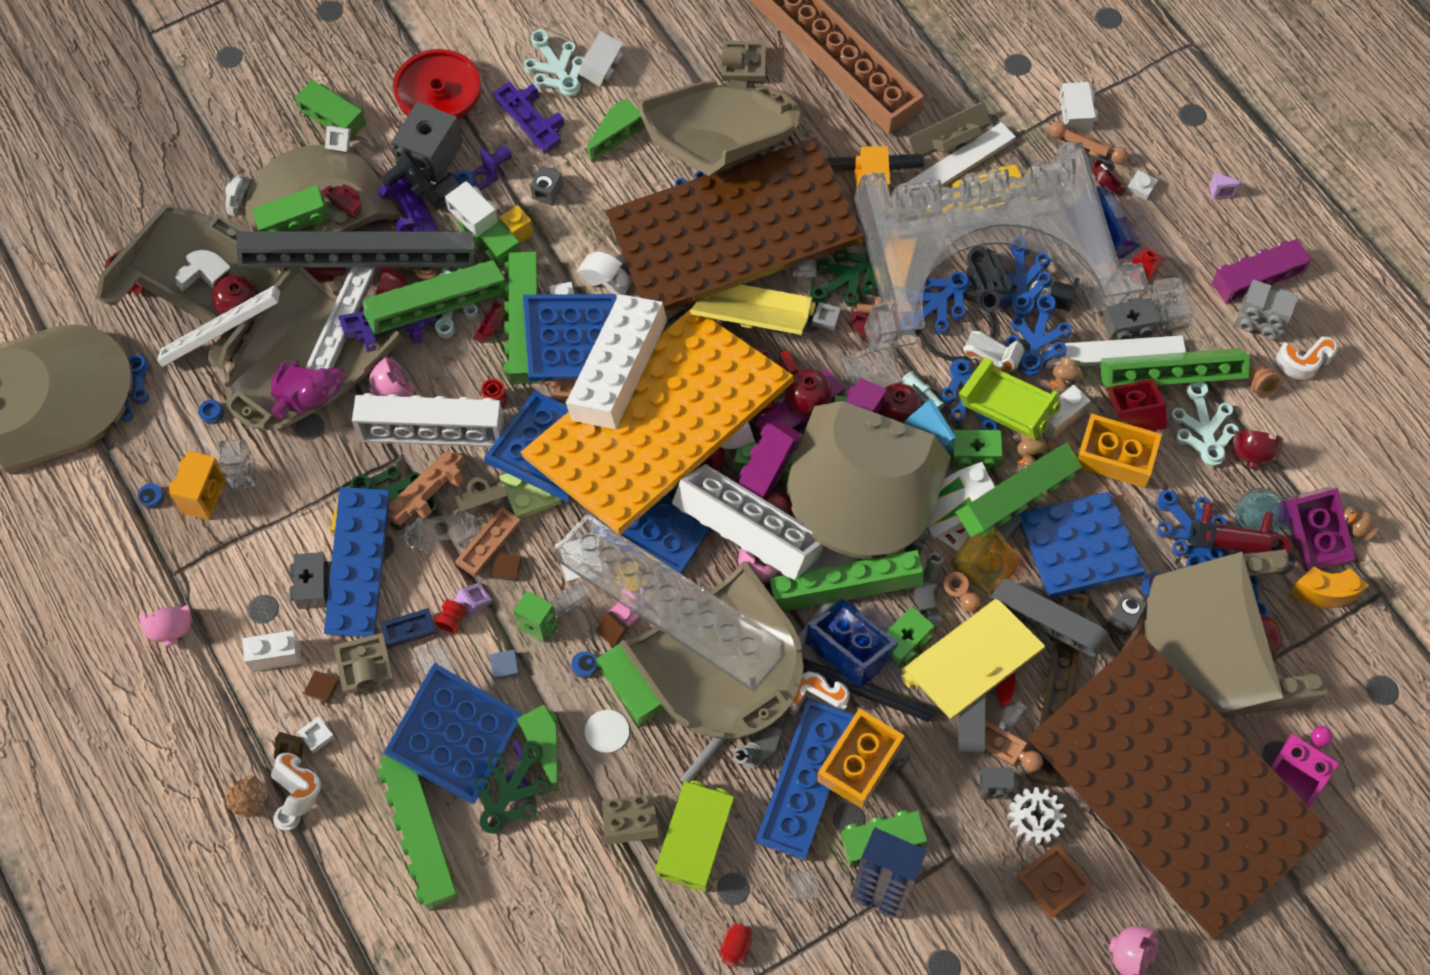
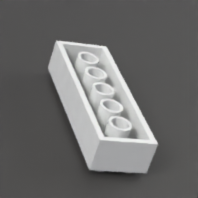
M618 295L566 401L572 421L617 429L667 322L663 302Z
M367 393L355 396L352 422L360 442L492 447L504 432L505 427L500 400L484 398L483 400L468 397L449 399L444 396L424 398L419 395L400 397L395 394L376 396Z
M705 464L680 480L672 502L673 505L680 508L683 513L699 520L701 524L717 531L722 537L738 544L743 550L754 554L764 563L775 567L783 575L795 580L818 562L824 545L811 537L812 532L804 524L800 525L797 519Z

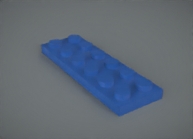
M340 487L324 627L325 635L367 637L376 634L390 501L389 490Z
M807 699L757 835L756 844L803 861L806 860L830 792L829 788L817 782L818 772L855 715Z

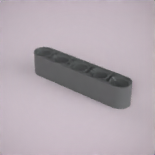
M1006 578L1000 581L989 598L990 602L994 599L1002 602L1021 621L1092 657L1097 656L1109 637V633L1103 627Z
M986 694L959 714V752L985 753Z

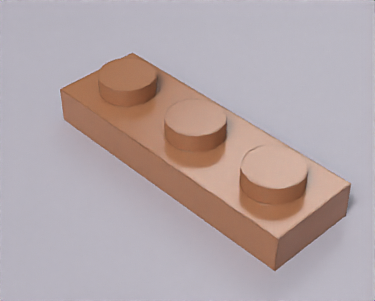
M501 506L456 559V565L476 578L520 526L521 519Z

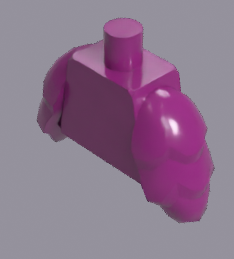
M296 359L282 362L271 381V395L277 402L271 409L272 412L282 419L289 411L302 414L309 408L323 405L330 397L339 392L340 385L345 379L343 369L332 367L311 370L301 368L299 361Z

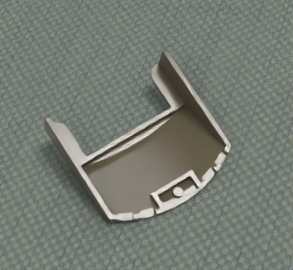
M164 204L101 273L96 299L105 304L117 305L135 284H138L204 323H208L220 316L213 307V289L201 277L184 291L176 286V273L183 266L188 267L186 258L188 254L198 250H207L217 254L231 267V275L239 274L248 277L254 282L259 294L275 286L285 273L283 267L238 268L237 231H246L245 229L210 212L209 215L195 212L196 208L188 206L187 209L173 208L174 204ZM254 316L222 334L208 354V359L212 365L219 369L225 366L240 345L243 344V336L249 333L254 323Z
M1286 549L1244 555L1242 552L1157 575L1152 581L1150 594L1146 600V639L1222 718L1311 706L1328 694L1324 681L1318 675L1311 674L1280 679L1277 677L1249 576L1283 571L1289 563Z

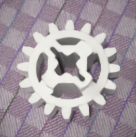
M1038 787L1034 788L1032 794L1028 789H1024L1023 797L1017 794L1014 798L1016 803L1011 802L1009 809L1014 811L1010 812L1007 816V819L1014 820L1010 825V829L1017 828L1016 837L1025 836V844H1028L1032 839L1035 846H1039L1041 840L1047 845L1050 843L1051 837L1054 839L1058 838L1060 834L1057 830L1062 831L1065 827L1060 822L1066 818V814L1060 813L1064 805H1057L1055 803L1058 796L1048 797L1049 790L1047 789L1043 794L1039 793ZM1030 801L1031 804L1029 808H1023V810H1020V808L1025 803ZM1035 809L1037 816L1041 818L1039 823L1036 820V816H1032ZM1053 823L1049 830L1043 832L1044 825Z

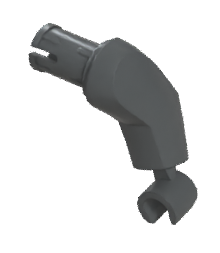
M930 553L928 555L927 565L923 570V586H918L914 589L920 614H925V618L934 625V629H938V626L941 625V616L932 615V612L936 610L934 594L940 587L943 579L940 571L944 557L939 553Z
M783 714L773 723L774 727H767L759 741L736 748L733 753H738V756H733L734 761L752 768L773 757L777 753L784 734L780 729H783L787 724L785 715Z

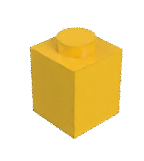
M518 205L499 217L504 226L519 241V244L534 235L531 219Z

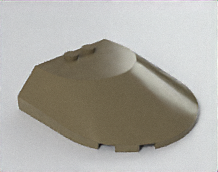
M716 80L691 84L640 101L639 113L651 140L708 176L728 170L788 138L797 129L800 120V111H797V104L783 92L762 84L757 89L747 87V81L730 80L729 85H717Z
M325 145L299 147L271 160L253 179L247 192L245 203L246 216L252 231H258L253 208L318 185L320 190L328 186L335 187L342 186L343 184L354 188L361 201V211L357 218L354 219L325 198L331 219L304 228L301 231L350 232L377 220L392 219L398 221L402 215L392 199L388 197L381 198L379 191L383 185L363 158L350 150L344 152L326 149Z
M62 325L0 344V464L8 474H14L81 450L105 435L103 431L112 422L116 424L126 409L124 403L127 396L132 393L133 373L127 354L111 336L89 326Z
M839 401L814 406L788 475L787 494L792 502L791 509L799 524H804L812 532V538L835 552L864 559H871L872 555L883 554L889 557L904 551L905 547L913 542H917L926 530L932 517L951 456L935 435L850 403Z
M743 561L718 586L658 626L639 637L620 642L621 649L668 714L687 729L712 738L734 739L746 737L771 726L792 704L799 690L803 675L802 647L799 637L787 616L746 561Z

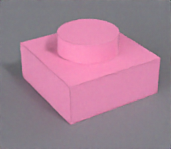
M624 599L620 600L610 610L629 627L628 630L641 618L640 613Z

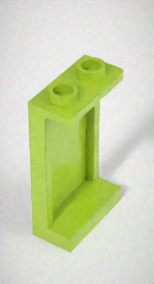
M984 357L959 393L963 406L1033 440H1036L1040 433L1043 434L1046 431L1048 421L1061 408L1058 391L1053 390L1050 394L994 367L993 360Z
M684 781L655 868V876L706 892L731 808L734 805V796H731V793L724 789L716 788L714 791L705 788L706 785L698 781H691V783Z

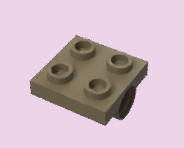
M723 41L722 81L765 82L766 41Z
M476 475L467 481V492L457 495L455 498L460 511L465 510L466 513H471L479 510V505L487 502L490 505L503 501V497L508 495L501 480L488 484L485 478ZM478 481L484 483V490L476 493L471 491L473 483Z
M383 633L333 645L342 690L345 695L394 682Z
M653 794L601 801L606 845L659 838Z

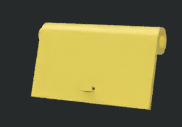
M739 285L697 300L691 309V314L741 323V327L746 328L757 326L802 335L809 315L814 316L816 302H812V297Z
M994 599L901 669V679L908 688L918 689L921 687L952 720L1044 650L1045 645L1002 602Z

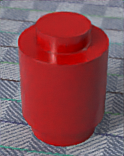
M732 924L731 929L727 930L719 951V956L722 957L724 964L731 967L744 964L753 940L751 937L752 931L749 928L740 924Z

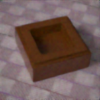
M497 552L492 577L517 581L522 560L521 556Z
M613 611L606 613L596 631L614 647L619 644L629 627Z
M315 670L304 694L328 704L339 680Z

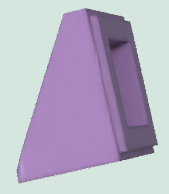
M1214 173L1209 184L1212 198L1235 197L1240 184L1239 180Z
M480 582L460 589L455 598L456 602L467 608L465 614L467 618L493 602Z

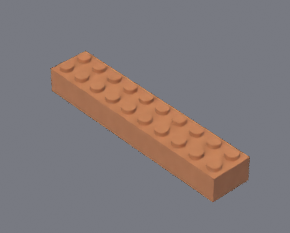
M749 0L886 133L891 134L922 112L924 95L823 0Z

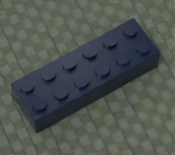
M874 827L862 854L851 896L862 906L870 907L872 905L879 908V912L889 918H894L895 916L900 918L927 850Z

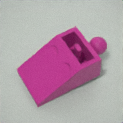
M1318 726L1312 731V743L1291 732L1269 765L1309 808L1339 765L1338 760L1320 750L1321 747L1330 745L1333 740L1332 731L1325 726ZM1293 748H1300L1302 750L1301 756L1294 757L1291 753ZM1318 762H1322L1325 764V770L1319 772L1315 769V765Z

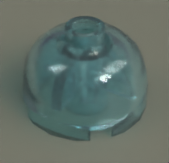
M1259 487L1250 489L1241 496L1235 506L1234 517L1239 527L1261 530L1265 512H1273L1271 531L1276 532L1285 520L1286 507L1283 499L1275 491Z

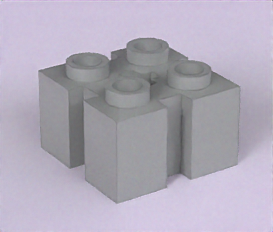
M1252 280L1247 294L1240 305L1233 326L1248 332L1255 329L1260 331V335L1264 338L1279 341L1284 328L1291 319L1299 295L1280 289L1278 292L1270 289L1271 285Z

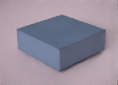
M514 649L489 654L494 680L519 676Z

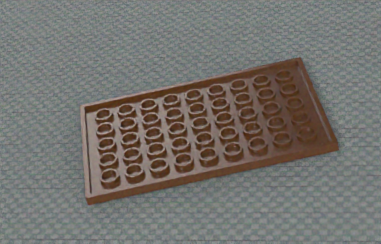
M817 137L742 162L717 174L705 175L605 210L639 298L661 301L665 311L865 241L864 234Z
M1142 634L1026 738L1213 940L1332 832Z

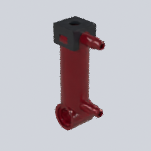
M1212 502L1205 503L1201 520L1192 518L1188 543L1196 547L1218 548L1250 554L1286 549L1288 555L1291 551L1290 540L1284 535L1271 531L1273 512H1265L1261 530L1212 523L1214 505ZM1278 540V547L1272 550V543Z

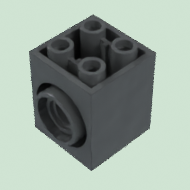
M417 102L391 141L395 158L397 159L404 152L407 153L430 181L437 183L462 145L457 117Z

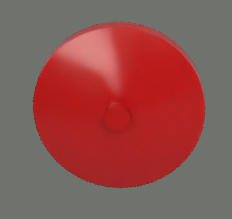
M432 49L410 57L400 66L394 77L393 92L398 107L406 116L409 115L415 104L420 102L456 116L458 120L469 113L478 102L481 94V79L475 64L463 54L447 49Z

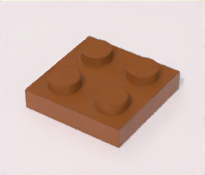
M1058 843L1016 876L1050 920L1093 886Z

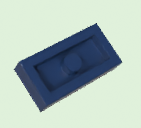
M429 608L380 622L387 648L436 634Z

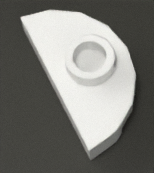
M236 175L231 183L227 184V215H236L251 182L249 177Z

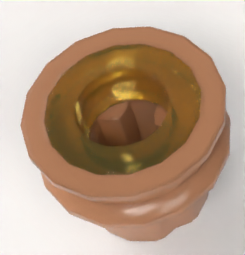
M1263 364L1253 366L1249 370V378H1247L1251 383V390L1262 399L1275 394L1283 381L1282 376L1275 369H1267Z

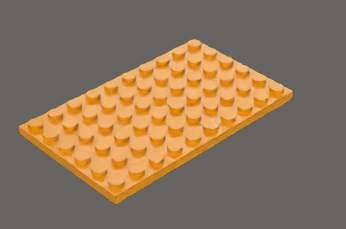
M690 309L660 335L616 430L572 421L569 412H567L523 449L521 454L526 461L620 535L680 483L681 479L689 475L794 382V377L709 317L692 315Z

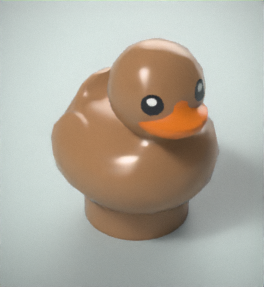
M1061 357L1060 364H1057L1053 369V375L1057 379L1050 382L1052 392L1055 390L1061 395L1068 389L1065 381H1071L1072 384H1077L1080 381L1083 372L1079 367V360Z
M1023 434L1021 435L1022 441L1018 444L1017 451L1023 458L1017 464H1020L1022 469L1036 461L1032 455L1040 454L1042 457L1046 455L1048 444L1041 438L1040 434L1036 440Z
M1347 507L1343 509L1344 519L1350 525L1348 531L1351 537H1362L1364 540L1369 541L1377 533L1380 526L1374 522L1373 515L1370 512L1365 511L1358 514L1354 508Z

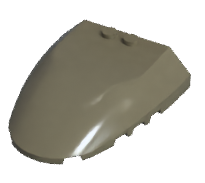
M289 267L275 286L280 290L278 303L260 312L259 315L254 316V323L249 333L244 334L243 344L238 354L235 353L225 378L224 384L226 386L227 398L225 401L228 409L241 423L254 429L267 431L280 429L305 418L329 404L368 375L373 366L386 358L403 339L398 331L394 333L390 331L379 333V336L375 337L376 351L371 352L366 351L364 340L358 341L357 337L346 339L334 367L342 368L345 374V379L340 385L339 392L330 397L323 405L309 408L302 414L289 411L282 419L277 417L271 410L277 403L271 395V381L274 373L278 371L282 362L293 359L299 361L301 368L306 367L338 296L322 286L303 267Z

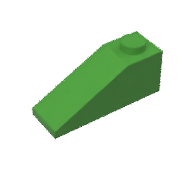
M628 98L616 103L609 109L587 145L588 158L591 162L644 128V122L639 110Z
M543 704L517 718V721L527 742L534 740L542 745L543 754L538 762L553 790L556 791L559 789L558 731L556 727L559 721L554 711L550 710L548 712ZM531 748L532 751H533V753H534V755L536 756V755H537L536 749H535V748Z

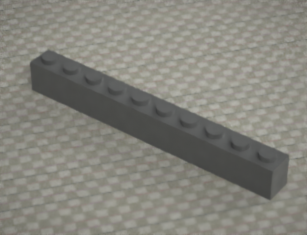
M237 231L238 268L474 266V242L472 232Z

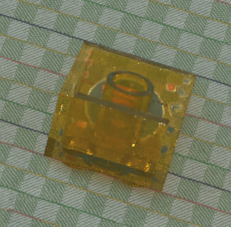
M995 528L983 537L980 533L973 537L969 535L950 564L956 571L966 574L970 584L991 596L1003 578L1009 579L1020 564L1021 559L997 528Z

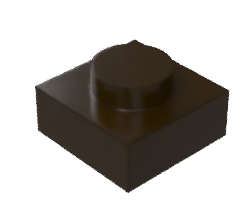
M279 732L275 737L274 759L282 753H292L302 760L304 738Z

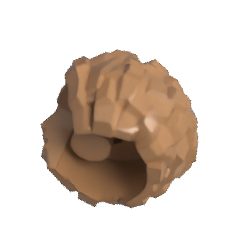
M254 775L234 782L232 788H226L225 795L226 805L232 810L233 814H238L247 819L263 811L268 797L266 785H263L261 779Z

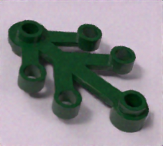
M846 248L834 252V259L837 262H857L858 264L854 267L830 264L825 258L819 259L816 263V271L819 274L832 273L839 274L840 276L823 287H814L810 291L809 297H812V302H816V307L819 302L826 304L829 294L849 282L844 303L850 307L855 306L858 303L857 286L859 274L867 270L862 291L867 295L873 294L876 290L875 268L877 262L882 263L883 254L875 249H869L863 254L848 252ZM843 253L844 256H838L837 254ZM824 264V265H826L827 267H826V268H821V267H819V265ZM866 285H871L873 288L868 289ZM816 293H821V294H823V295H822V296H816L815 294H816ZM848 297H854L855 300L850 301Z
M390 466L386 471L370 478L365 475L355 476L350 482L349 488H359L364 485L366 486L365 489L389 490L390 503L401 494L399 492L405 490L412 483V480L418 478L421 474L413 472L409 477L399 481L401 478L400 469L397 466ZM393 471L398 472L397 475H395V476H390V473H391V472H393ZM387 480L396 482L385 488L377 486ZM431 496L426 501L428 505L433 506L431 509L432 513L429 516L435 515L439 509L437 499ZM392 522L390 524L394 530L399 531L405 527L406 522L401 526L395 525Z
M531 740L524 744L522 748L523 758L508 783L503 768V756L500 754L490 756L488 766L494 772L500 795L495 806L489 791L491 787L490 779L482 776L475 782V789L480 793L484 807L479 822L485 832L495 834L504 828L506 822L520 818L532 819L536 815V806L531 802L524 803L521 808L509 811L504 810L509 802L533 795L542 797L548 794L550 786L543 779L538 780L535 784L518 788L531 763L537 762L543 754V748L539 742ZM535 748L537 755L530 757L527 754V750ZM495 757L501 760V765L498 767L493 766L491 760ZM484 780L487 782L488 787L480 789L478 782ZM540 783L545 784L547 787L546 791L539 792L537 785ZM527 806L532 807L533 814L526 815L523 811L524 808ZM491 816L496 817L497 824L490 825L488 818Z

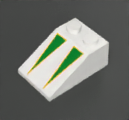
M982 462L961 469L943 480L932 517L927 526L932 540L965 528L955 512L994 488Z

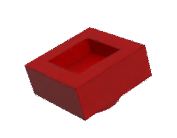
M788 350L779 353V363L777 365L792 375L798 372V368Z

